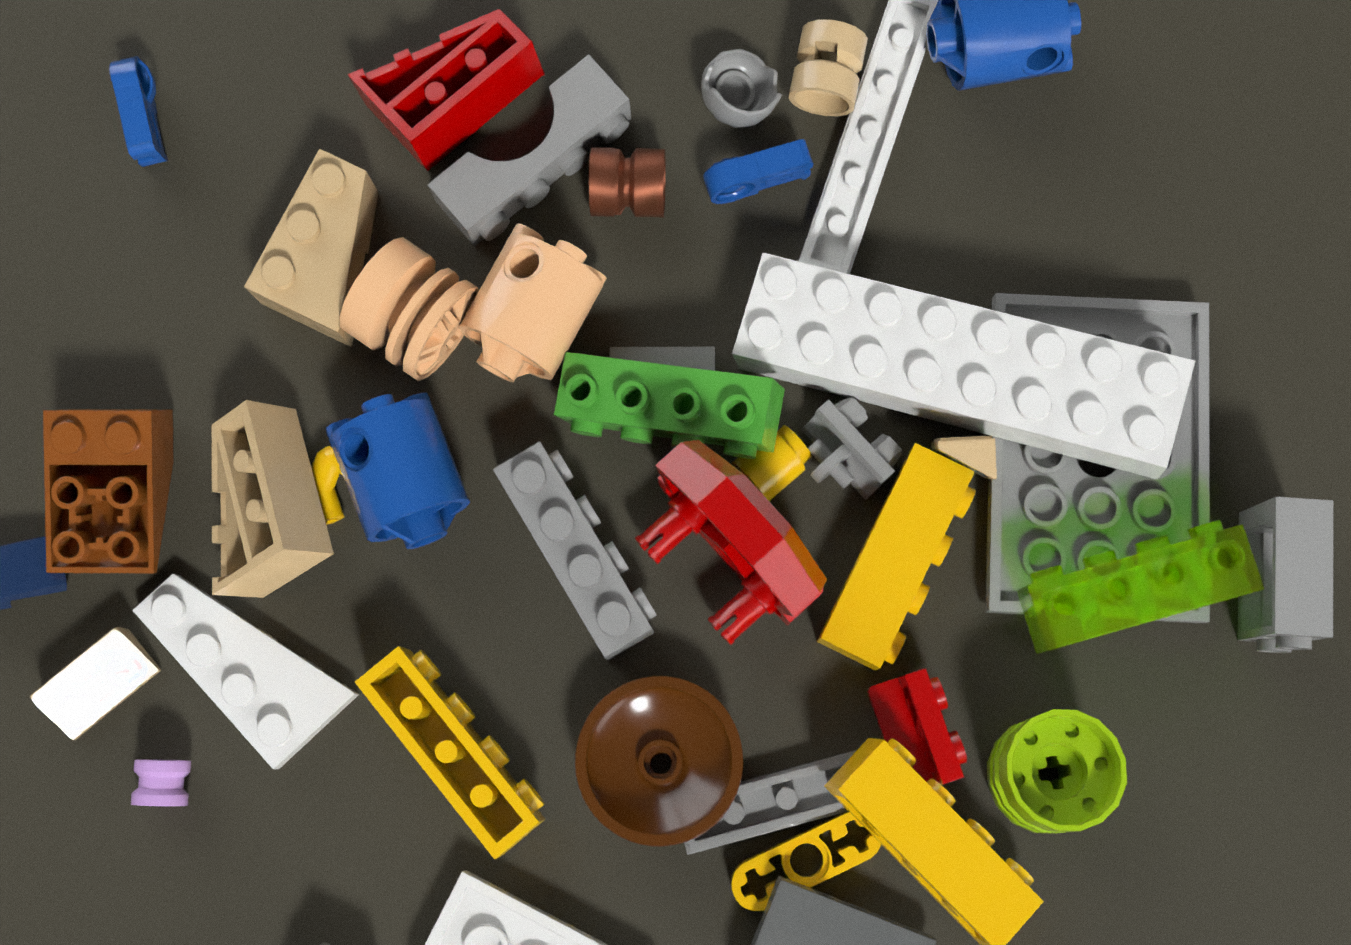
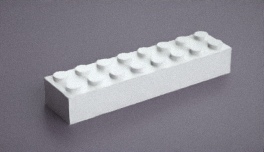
M762 253L732 352L736 364L741 370L847 398L854 397L862 402L1153 479H1158L1168 467L1195 365V360L767 253Z

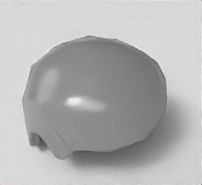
M739 48L720 52L707 65L702 75L701 91L704 105L719 122L734 128L754 126L773 111L782 96L777 91L778 72L766 66L757 55Z

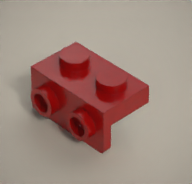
M925 668L868 688L867 693L883 739L888 742L892 738L903 745L916 760L912 768L926 782L932 778L943 785L964 778L960 764L967 762L966 752L956 730L948 732L941 711L948 709V702L937 676L929 678Z

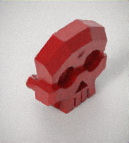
M700 440L681 442L655 465L660 474L658 477L659 486L671 499L668 502L670 509L634 539L646 551L655 541L663 537L647 551L648 556L656 564H659L661 559L691 532L695 535L699 534L740 578L743 589L719 611L707 619L713 628L718 631L732 617L736 618L721 633V637L729 645H732L765 612L768 615L775 613L788 626L823 593V586L827 578L793 527L753 483L733 465Z

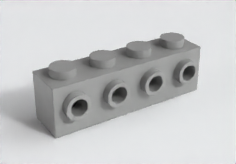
M538 442L494 468L493 471L604 658L609 661L654 634L648 622L657 616L641 588L632 593L629 591L620 576L621 573L629 568L613 541L602 546L592 528L600 524L601 521L586 496L584 495L575 500L566 486L565 482L572 479L573 475L559 451L555 450L548 455L541 442Z

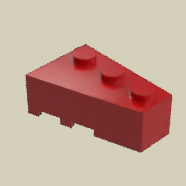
M500 9L440 34L441 41L412 54L408 48L393 55L395 61L368 73H365L363 68L347 74L365 105L426 171H429L544 75L532 41Z

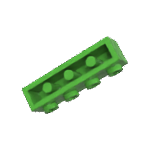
M565 352L554 415L570 423L571 432L581 435L602 437L603 429L621 431V439L641 444H652L653 436L672 438L671 446L676 447L681 442L700 440L703 444L724 446V454L756 459L757 450L774 453L785 389L776 380L768 377Z

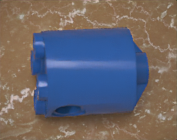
M938 0L927 22L926 37L928 51L934 63L943 62L945 64L952 86L958 91L1069 72L1073 66L1071 36L1078 35L1081 31V14L1078 4L1076 2L1068 3V0Z
M418 393L396 403L391 394L381 395L361 405L362 415L356 418L342 419L326 427L327 436L367 540L370 542H383L401 538L406 549H415L428 545L446 536L448 533L447 529L455 515L469 505L470 499L428 393Z

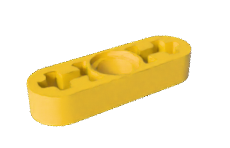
M849 811L843 812L742 861L732 874V892L742 907L751 911H763L766 908L776 880L769 882L765 886L767 896L762 899H757L753 892L744 895L740 887L747 883L745 873L748 870L755 868L760 876L766 875L776 870L769 859L780 854L781 865L787 877L794 882L811 888L869 860L878 852L881 844L871 834H868L864 838L866 847L863 850L858 851L852 844L841 847L836 851L842 856L843 860L832 865L831 852L828 846L819 838V835L829 830L830 838L834 842L848 833L845 824L849 821L854 820L859 827H863ZM804 843L815 845L822 855L820 869L810 876L797 874L793 871L790 864L792 851L798 845Z

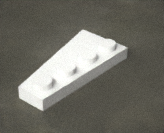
M172 574L133 609V612L272 769H280L359 695V693L340 683L306 658L299 656L262 629L255 627L237 615L236 612L180 575Z

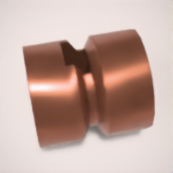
M591 148L589 161V207L591 216L614 217L615 215H621L625 207H630L635 217L664 218L666 185L665 149L636 148L630 158H625L620 149Z

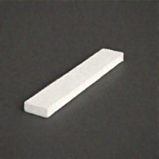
M938 0L888 1L857 91L854 110L849 114L799 262L850 274L927 48V22Z

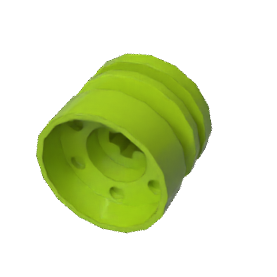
M1053 709L1010 726L995 742L987 761V784L996 807L1013 824L1033 833L1057 834L1077 832L1102 823L1119 806L1127 785L1126 758L1116 736L1099 719L1078 710ZM1045 767L1056 768L1058 779L1041 781L1038 776V770Z

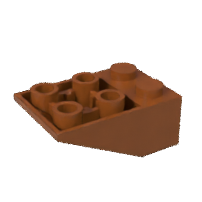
M173 409L43 410L46 573H157L174 462Z

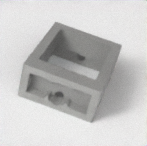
M1274 497L1239 512L1238 641L1257 642L1258 652L1292 653V650H1312V641L1332 638L1333 500Z

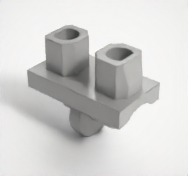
M848 397L835 405L830 400L826 401L815 411V415L802 428V431L813 442L808 449L820 463L810 476L817 483H820L827 476L831 475L843 489L851 484L866 500L895 472L892 467L903 452L890 436L882 434L870 444L858 432L857 429L864 424L868 417L866 410L854 397Z

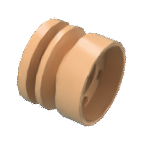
M404 237L393 239L383 246L365 265L344 300L339 322L342 330L373 351L386 345L385 359L396 367L403 365L405 373L415 380L421 381L428 378L445 362L464 337V334L458 328L479 289L468 280L459 281V276L450 268L442 269L435 273L436 261L433 257Z

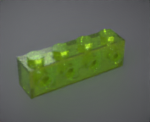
M1216 520L1187 529L1190 537L1189 540L1170 544L1168 535H1163L1134 544L1137 554L1117 560L1115 550H1110L1082 559L1084 569L1064 575L1062 566L1057 565L1030 573L1029 577L1032 584L1016 591L1036 654L1264 590L1265 588L1243 524L1223 529L1221 520Z

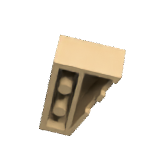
M319 149L244 286L262 305L350 347L353 345L354 337L340 328L339 316L350 288L363 270L365 253L369 251L379 193L367 171Z
M245 400L213 423L212 492L220 493L221 525L212 526V543L221 544V577L212 578V595L264 598L334 554L297 411L293 408Z

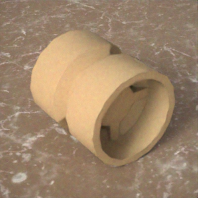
M815 20L805 24L802 28L797 59L800 64L794 67L789 92L790 102L803 111L822 116L838 117L853 112L860 81L856 73L862 70L868 40L865 33L856 26L836 20Z

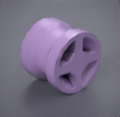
M134 760L133 771L139 776L138 788L131 794V805L188 806L189 794L183 788L184 777L191 770V761Z

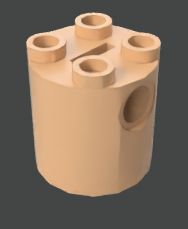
M516 224L458 329L482 348L483 351L476 362L492 374L513 383L517 377L526 374L551 380L607 278L595 268L583 264L587 255L573 244L564 240H558L554 247L544 242V238L535 230L523 224Z

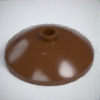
M644 677L614 689L590 712L577 742L575 753L576 777L582 797L588 808L601 824L611 832L640 845L652 847L673 846L688 842L706 833L729 810L737 795L742 779V744L730 714L707 690L692 682L675 677ZM664 754L672 760L671 769L665 774H657L652 770L651 764L657 755Z

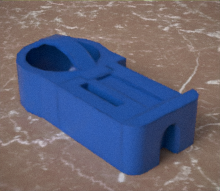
M138 56L111 62L109 68L111 81L130 156L134 160L137 159L141 167L168 161V157L164 152L156 116L157 108L154 99L156 95V80L151 70Z
M800 139L742 157L724 158L714 163L704 173L703 179L711 202L725 204L758 194L760 190L800 178L805 180L811 174L810 169L813 168V161L805 139Z

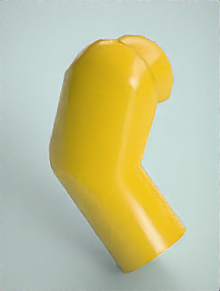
M327 446L317 452L311 466L326 525L335 523L345 517L335 490V485L342 472L332 447Z

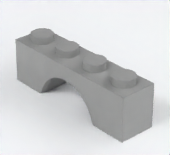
M589 54L549 86L554 106L553 123L548 135L535 150L511 161H491L467 152L427 184L436 203L474 246L483 239L490 241L499 236L510 223L509 218L524 206L531 208L542 201L550 190L549 186L564 173L566 176H570L580 170L588 161L591 148H596L602 142L609 144L615 141L628 128V121L631 120L629 98Z

